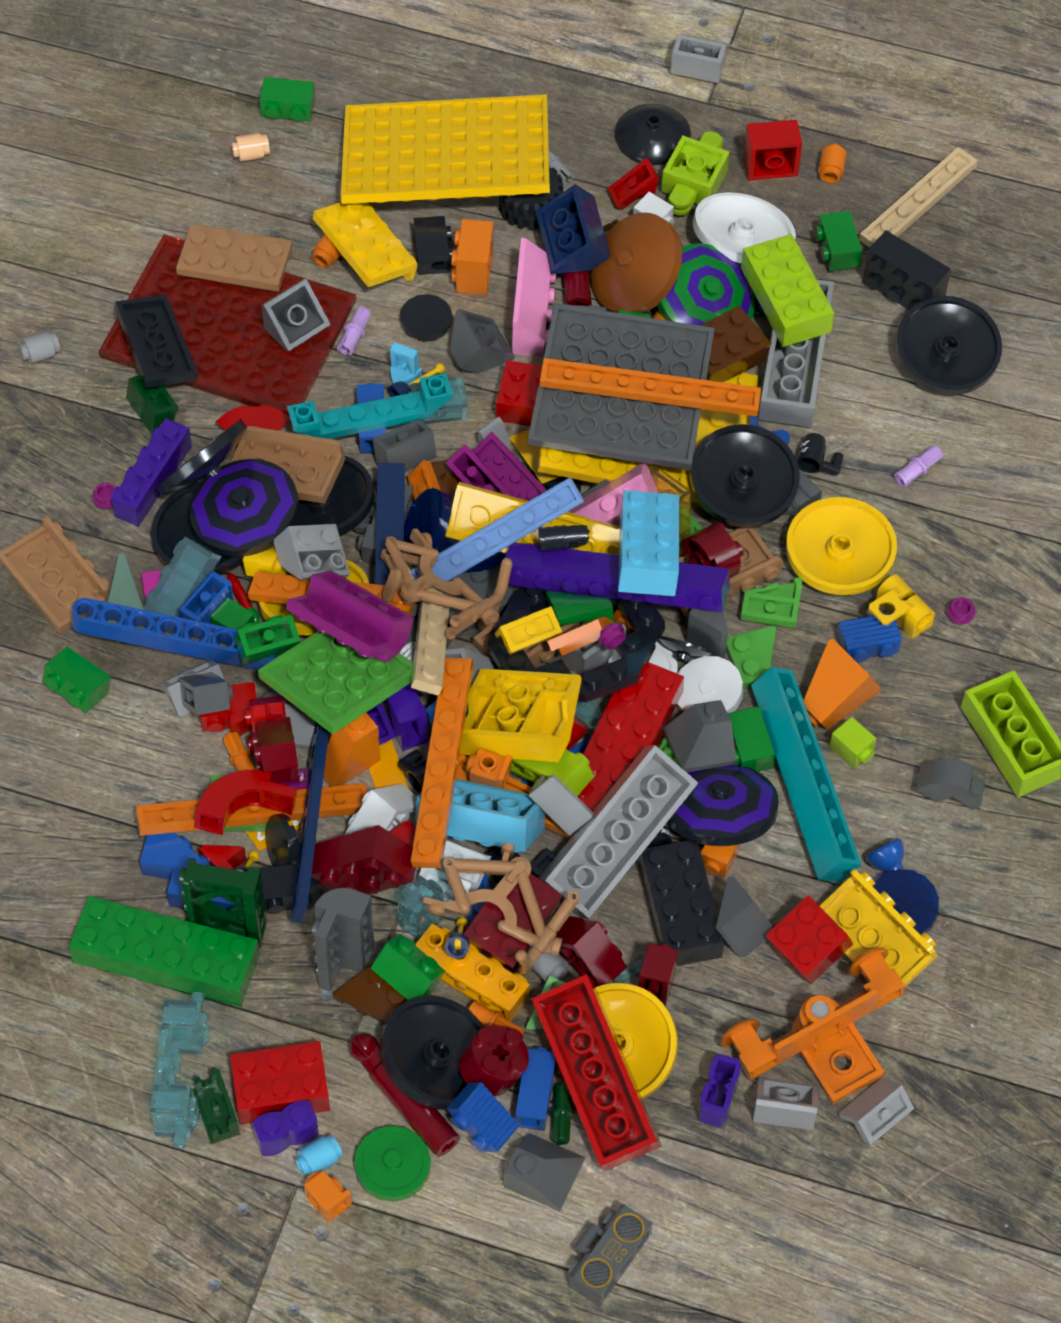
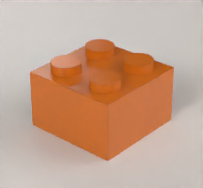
M462 219L461 229H456L455 232L456 249L452 252V282H456V293L488 295L493 259V222Z

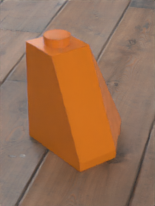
M831 638L827 642L803 701L811 722L816 727L821 723L828 730L878 694L882 689Z
M364 713L336 733L331 734L329 732L323 777L329 786L344 785L380 761L378 726L367 713Z

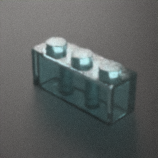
M184 537L174 548L172 560L162 569L160 581L156 588L152 589L146 597L144 610L178 617L177 610L208 574L215 569L221 556L188 537Z

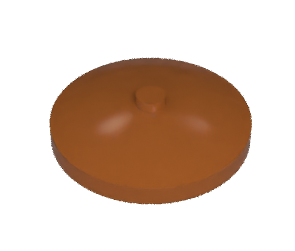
M636 213L619 221L605 235L611 257L593 268L591 272L592 286L597 299L604 307L615 313H618L620 309L643 314L654 308L672 289L681 267L682 245L678 232L673 225L653 213Z

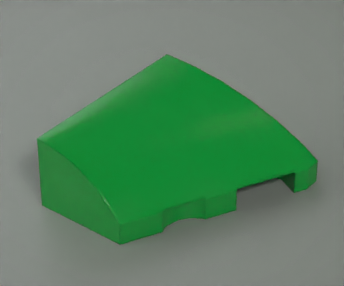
M545 591L548 605L552 607L560 626L584 621V624L600 617H606L613 621V606L607 597Z

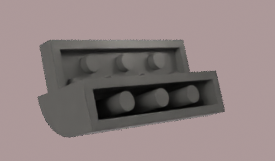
M349 888L331 890L322 895L315 904L316 921L312 929V936L315 938L313 949L316 950L314 962L317 963L315 975L318 976L319 988L329 992L341 967L361 973L366 969L374 951L371 895Z

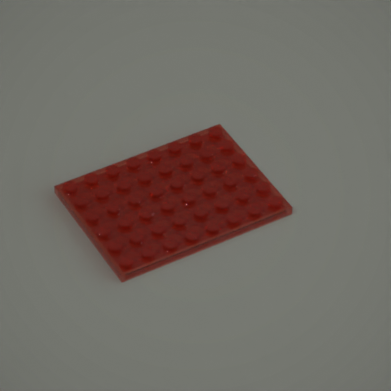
M164 234L127 300L167 295L198 372L197 381L181 384L249 406H271L289 416L287 406L306 401L357 301L356 294L307 279L331 325L292 350L286 351L264 329L262 304L304 279L303 277L285 272L280 290L277 292L177 275L176 267L185 240ZM117 317L99 349V357L138 370Z

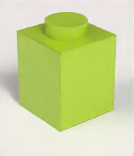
M851 717L832 733L829 748L855 769L861 763L866 764L872 759L875 754L874 748L877 738Z

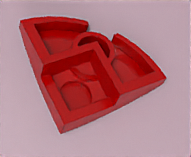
M243 405L226 412L216 420V423L226 430L239 419H242L247 426L277 431L282 430L288 424L290 417L281 410L271 406L246 407Z

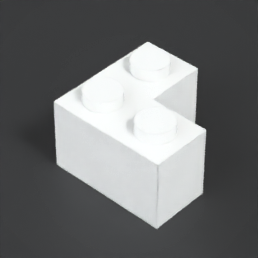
M403 784L370 790L363 797V805L359 812L354 814L349 820V828L344 835L377 825L391 832L395 827L408 820L415 824L417 796Z

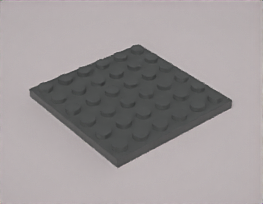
M555 303L544 358L706 380L715 328ZM539 380L528 436V445L691 470L701 409L540 387Z

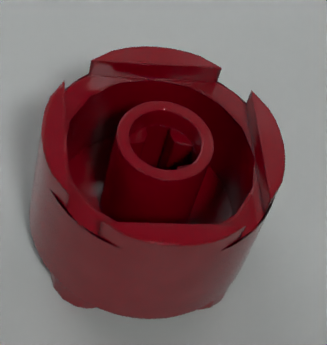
M721 522L712 524L683 539L680 546L681 556L686 555L689 564L729 568V578L740 571V557L744 555L743 548L738 541H733Z
M498 1025L480 1029L464 1049L459 1059L460 1073L466 1083H482L493 1096H500L507 1092L528 1067L529 1053L522 1034L517 1029H508Z

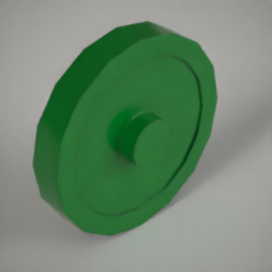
M398 1126L378 1128L365 1136L357 1147L354 1161L357 1181L363 1189L379 1200L392 1202L408 1199L419 1192L429 1178L431 1166L428 1146L421 1137L405 1127Z

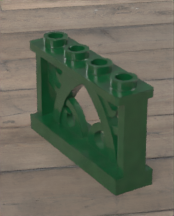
M189 858L187 868L182 867L179 877V885H183L181 897L185 899L184 912H187L186 921L257 939L259 949H261L267 926L261 869L248 867V871L245 872L197 864L196 859ZM224 896L228 901L238 906L226 910L212 902L211 899Z

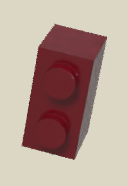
M649 943L639 974L638 987L652 993L666 1007L676 975L678 951L665 944L655 945Z

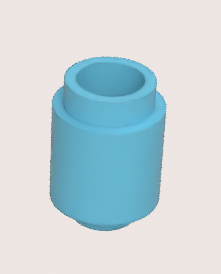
M332 1135L327 1137L321 1136L297 1151L298 1158L295 1159V1162L303 1175L307 1173L311 1175L318 1170L322 1172L336 1164L338 1158L343 1156V1153Z

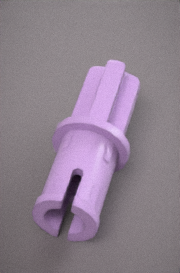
M364 306L358 307L351 322L347 323L344 327V335L337 346L338 351L344 355L351 356L359 339L365 334L363 329L371 312Z
M934 445L918 457L913 456L908 465L894 474L896 482L905 488L920 475L924 476L927 473V469L943 457V452L937 445Z

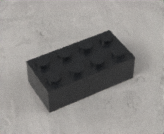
M689 840L646 848L640 855L639 868L658 944L668 945L673 950L678 951L677 966L722 958L724 939L716 929L718 916L699 843Z

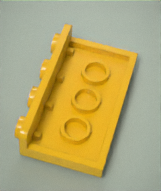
M342 202L314 211L313 220L368 287L403 276L407 281L414 280L418 263L368 202L359 204H342Z
M853 869L850 872L851 877L832 893L820 907L852 940L854 945L844 953L852 962L867 950L876 947L886 948L889 953L884 960L891 970L894 969L906 987L938 957L934 950L936 943L925 932L920 935L913 928L916 923L906 912L899 914L893 908L896 903L885 891L879 894L873 888L876 883L865 871L859 873Z

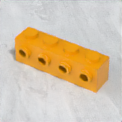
M432 923L415 945L427 956L434 958L438 965L446 971L440 981L472 1001L477 1000L495 1012L501 1011L503 1018L511 1022L530 996V984H528V981L518 973L512 974L504 969L503 965L495 958L485 957L471 943L466 956L459 959L450 957L445 950L447 938L453 933L445 927L439 928Z

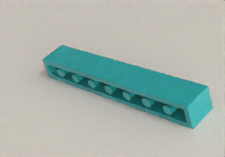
M771 667L751 685L758 707H760L780 772L787 787L789 798L796 813L797 821L804 836L818 880L841 882L850 875L853 869L856 870L862 864L793 670Z

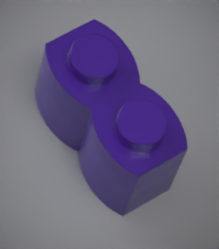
M722 1054L716 1055L710 1065L708 1083L701 1094L699 1107L700 1122L721 1128L727 1121L731 1100L738 1087L741 1068L739 1059Z
M310 1101L294 1102L285 1107L281 1112L263 1114L252 1123L254 1138L262 1156L277 1155L285 1151L290 1145L308 1143L319 1134L317 1117Z

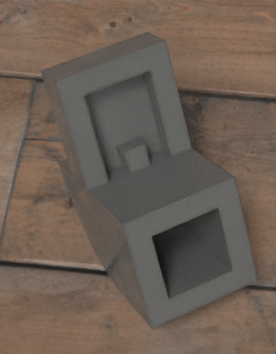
M936 759L921 765L916 789L935 802L954 797L974 810L981 807L985 782L972 774L974 766L956 759Z

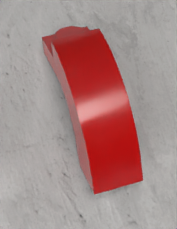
M243 770L225 775L212 783L203 793L196 808L194 828L223 835L230 816L237 810L249 806L264 807L292 815L295 808L297 789L286 784L271 782L272 772L264 773L263 770Z

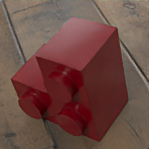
M290 716L256 722L257 732L251 734L257 770H263L264 773L272 772L271 782L277 784L300 780Z
M569 916L556 937L563 939L559 954L568 963L573 964L580 976L587 974L593 980L595 987L611 984L627 968V965L621 958L623 956L622 952L616 945L611 943L607 937V929L600 922Z

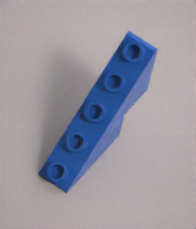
M175 832L147 835L140 858L142 875L170 879L167 891L169 906L184 909L185 899L181 897L183 885H179L182 867L187 868L189 858L196 859L197 864L211 865L203 855L198 856L193 851L191 843L183 835L179 837ZM224 896L211 899L212 902L226 910L238 906L228 901Z

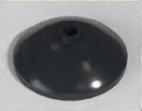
M643 104L629 109L620 117L615 128V140L620 151L637 163L648 158L652 165L667 164L682 135L691 138V129L685 117L677 110L661 104Z

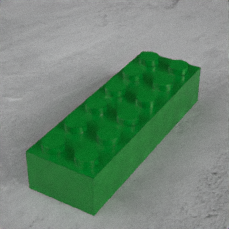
M88 896L69 944L72 963L242 1007L260 956L257 939Z

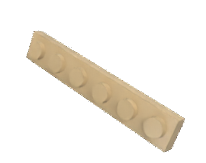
M957 147L865 228L859 235V241L870 248L885 230L897 237L901 235L977 167L978 160Z
M434 586L430 587L427 590L451 596V594L446 593ZM420 601L411 688L438 696L443 684L447 640L445 631L448 628L449 607Z

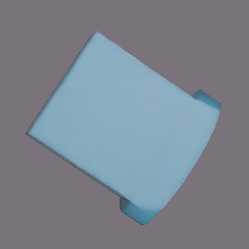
M394 342L390 348L392 384L399 381L409 384L422 374L418 350Z

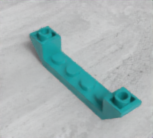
M446 373L420 378V391L318 413L314 401L287 406L293 431L313 437L333 439L404 424L417 419H427L449 401L453 394Z

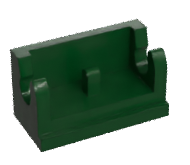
M141 375L129 378L126 399L151 435L157 426L160 427L166 418L174 421L179 407L164 386L145 388Z
M220 1069L211 1071V1078L206 1081H201L200 1077H196L194 1080L195 1088L192 1089L210 1144L240 1135L238 1121Z

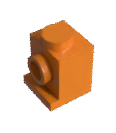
M479 748L476 756L470 755L466 766V771L470 772L469 781L504 789L511 771L512 756L506 755L505 757Z
M318 1170L307 1178L304 1184L305 1197L327 1223L352 1206L351 1193L348 1189L344 1191L336 1177L332 1176L330 1178L324 1170L322 1172Z

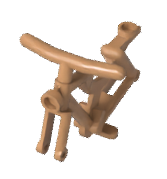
M417 528L412 529L409 538L414 544L399 541L392 536L386 538L385 545L387 549H383L380 555L390 569V574L382 594L384 601H392L396 590H400L403 602L408 605H412L414 602L425 601L463 610L461 613L450 618L449 623L451 626L445 631V637L450 640L455 639L457 634L477 622L479 618H481L478 622L480 630H484L499 619L498 611L506 594L512 569V560L510 558H504L501 562L497 586L493 595L483 599L462 579L454 578L448 582L433 573L431 568L435 566L439 553L436 549H433L432 538L429 533H420ZM400 550L419 554L421 557L402 553ZM407 563L418 565L421 577L415 580ZM434 586L451 595H462L466 599L457 598L427 590L430 587Z
M503 843L501 848L502 861L446 857L443 861L444 870L455 901L442 902L424 897L423 905L428 906L427 911L429 913L444 916L445 911L466 916L470 913L471 907L476 903L490 902L498 906L505 920L498 922V929L532 947L528 953L524 950H519L515 954L516 960L520 963L515 968V973L522 976L531 972L533 965L544 952L556 956L559 955L563 939L556 937L571 912L578 905V892L570 891L563 903L545 926L529 880L531 864L526 858H513L514 845ZM459 873L505 876L494 890L479 889L466 893ZM517 883L519 884L535 934L517 926L515 910L511 902L506 898Z

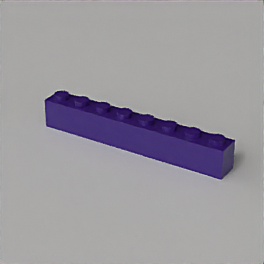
M515 542L509 546L505 558L512 560V569L508 583L510 586L723 612L730 591L729 568L679 562L675 596L618 592L619 555L574 549L540 552L539 545Z

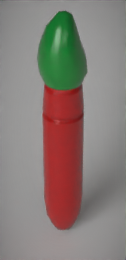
M229 573L227 580L231 582L232 591L239 604L252 612L255 623L259 624V614L253 608L239 579L233 573Z

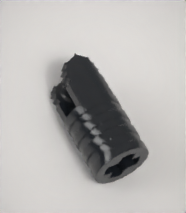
M584 525L538 527L540 552L569 550V548L585 546L588 544L590 530Z

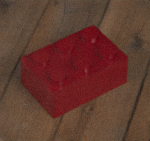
M380 825L315 844L311 877L318 880L322 886L332 890L349 888L368 895L377 894L391 888H398L401 885L412 883L414 880L416 867H413L411 864L413 847Z
M530 873L529 880L546 925L561 903L563 895ZM517 883L506 898L511 902L515 910L517 926L535 934L519 884ZM486 902L464 934L468 938L469 943L474 945L481 954L487 958H495L503 965L504 969L512 973L519 964L515 957L516 952L519 950L526 952L531 945L500 931L497 925L499 921L505 920L504 914L498 906Z

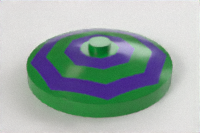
M699 243L682 247V262L678 277L672 289L657 306L662 317L667 321L701 325L737 306H740L752 320L756 305L754 301L755 294L741 269V263L732 261L713 245Z

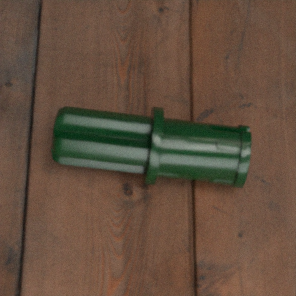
M558 1084L554 1088V1109L550 1112V1116L553 1118L552 1142L556 1143V1145H565L570 1141L571 1119L574 1118V1112L572 1111V1096L567 1084Z

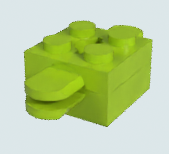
M704 132L699 141L682 135L662 175L661 191L670 194L668 196V203L674 206L673 214L686 215L694 203L699 204L704 198L716 194L728 172L730 152L722 149L723 139L718 133Z

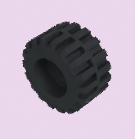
M549 168L550 193L538 194V196H525L526 194L514 196L499 195V209L502 212L503 218L508 219V223L511 225L517 224L520 229L524 227L529 228L528 230H534L535 227L540 229L536 211L563 193L562 177L557 175V170Z

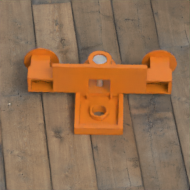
M883 947L872 948L859 955L850 967L851 976L863 974L868 982L863 985L862 992L840 1004L825 995H815L808 998L802 1004L800 1013L796 1017L791 1031L774 1041L770 1038L763 1042L760 1040L756 1033L760 1027L759 1021L755 1019L740 1021L724 1033L721 1039V1046L723 1048L735 1047L739 1054L740 1066L749 1080L800 1053L830 1102L834 1105L885 1075L883 1068L853 1022L903 995L905 985L894 969L891 970L884 960L889 951ZM840 1057H845L851 1061L852 1065L847 1070H839L834 1065V1062Z

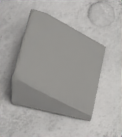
M500 417L479 430V444L493 432L506 447L511 445L510 438Z

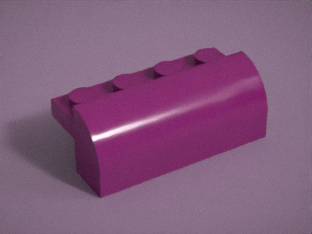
M493 432L474 450H471L464 444L446 462L450 469L465 484L527 501L547 491Z
M332 570L312 574L307 595L289 598L286 609L295 614L297 619L311 623L322 633L330 634L340 644L357 650L359 655L367 658L375 657L384 663L392 660L402 650L409 637L414 618Z

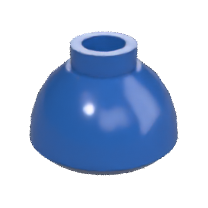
M900 838L892 839L869 852L865 859L872 867L877 870L886 871L888 876L904 868L901 863L904 857L903 842Z

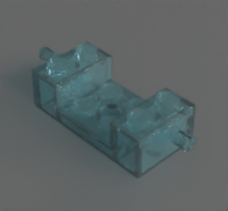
M200 992L192 993V1001L165 1000L150 1114L155 1136L174 1137L173 1147L179 1149L186 1147V1138H192L193 1128H198L200 1111L197 1109V1097L192 1096L191 1086L179 1085V1080H176V1070H181L182 1054L202 1055L203 1044L209 1043L210 1026H207L208 1014L202 1010L204 994Z

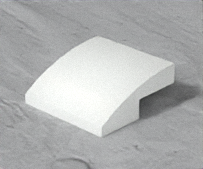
M446 839L443 861L446 857L490 860L491 858L487 854ZM443 864L442 868H421L414 892L442 902L455 901ZM459 873L466 893L476 891L484 877V874Z

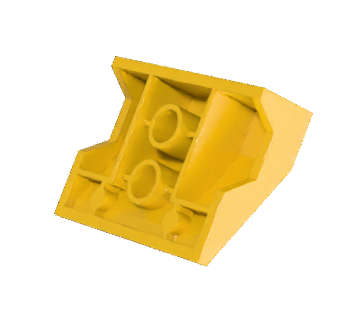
M480 669L469 692V713L465 718L460 754L476 756L480 748L505 757L510 755L512 759L559 763L570 741L582 680L581 676L577 674Z

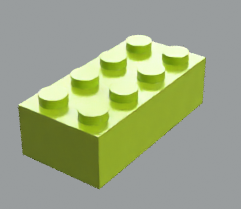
M792 234L743 248L741 269L782 347L832 332L834 311Z
M1015 670L965 691L961 709L1017 797L1061 779V741Z

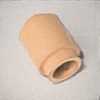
M253 133L235 136V142H231L233 157H238L240 162L264 158V155L270 154L266 134Z

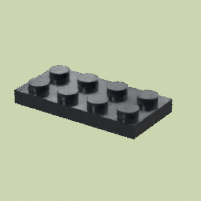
M167 295L115 301V312L145 388L197 381L198 372Z

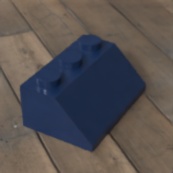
M574 184L536 211L552 273L589 271L611 257L595 197L578 185Z

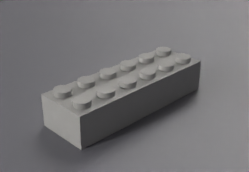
M817 280L831 306L834 282ZM774 330L772 331V344L769 349L758 420L812 427L826 334L782 347Z
M656 745L645 746L592 811V818L575 832L538 879L562 894L561 902L565 900L570 891L578 892L579 903L573 912L581 918L589 919L696 787L698 782Z

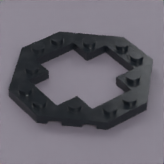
M529 587L516 589L487 642L488 651L500 670L571 674L562 659L535 668L524 650L509 655L502 637L496 639L495 632L500 626L549 607L545 591L550 590ZM609 598L612 605H618L635 632L627 634L625 640L615 648L621 659L579 674L582 680L577 701L587 703L639 682L645 664L649 662L656 648L655 644L659 636H662L665 630V620L653 603Z

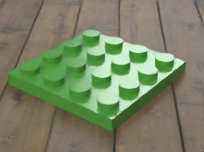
M318 631L258 669V674L263 682L331 734H334L412 682L413 663L400 653L386 663L375 657H363L354 648L337 642V639L330 634Z

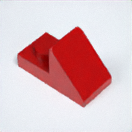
M646 158L610 185L608 190L616 207L623 210L641 195L644 197L648 192L655 195L659 178L650 159Z
M203 845L199 848L200 855H203L211 866L233 869L246 861L245 848L241 846Z

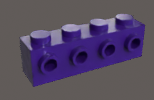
M167 418L160 427L157 426L155 428L151 441L147 447L144 446L141 449L137 462L133 467L128 468L125 480L112 493L111 501L116 518L137 527L140 526L160 496V492L155 487L178 469L191 449L190 428Z

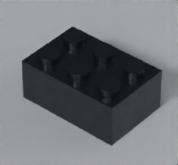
M885 230L868 249L863 282L871 289L887 296L891 301L899 303L910 310L914 305L925 299L946 296L951 268Z

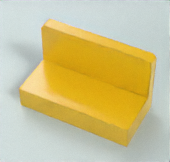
M548 607L500 626L495 632L496 639L502 637L507 651L511 655L556 637L562 633V630L552 607Z

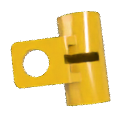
M897 574L890 576L881 584L877 591L876 600L869 604V611L883 625H889L895 620L911 640L933 625L935 612ZM879 606H880L883 610H885L887 613L893 612V614H891V615H884V614H882V613L879 611Z

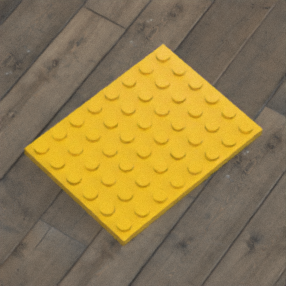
M547 94L345 105L341 179L342 204L550 193Z

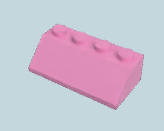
M521 238L513 315L512 353L544 356L549 330H546L547 325L551 324L553 309H548V305L554 304L555 288H550V283H556V274L551 272L547 253L526 238Z
M642 463L584 497V503L568 512L620 526L623 490L658 493V490L647 464Z

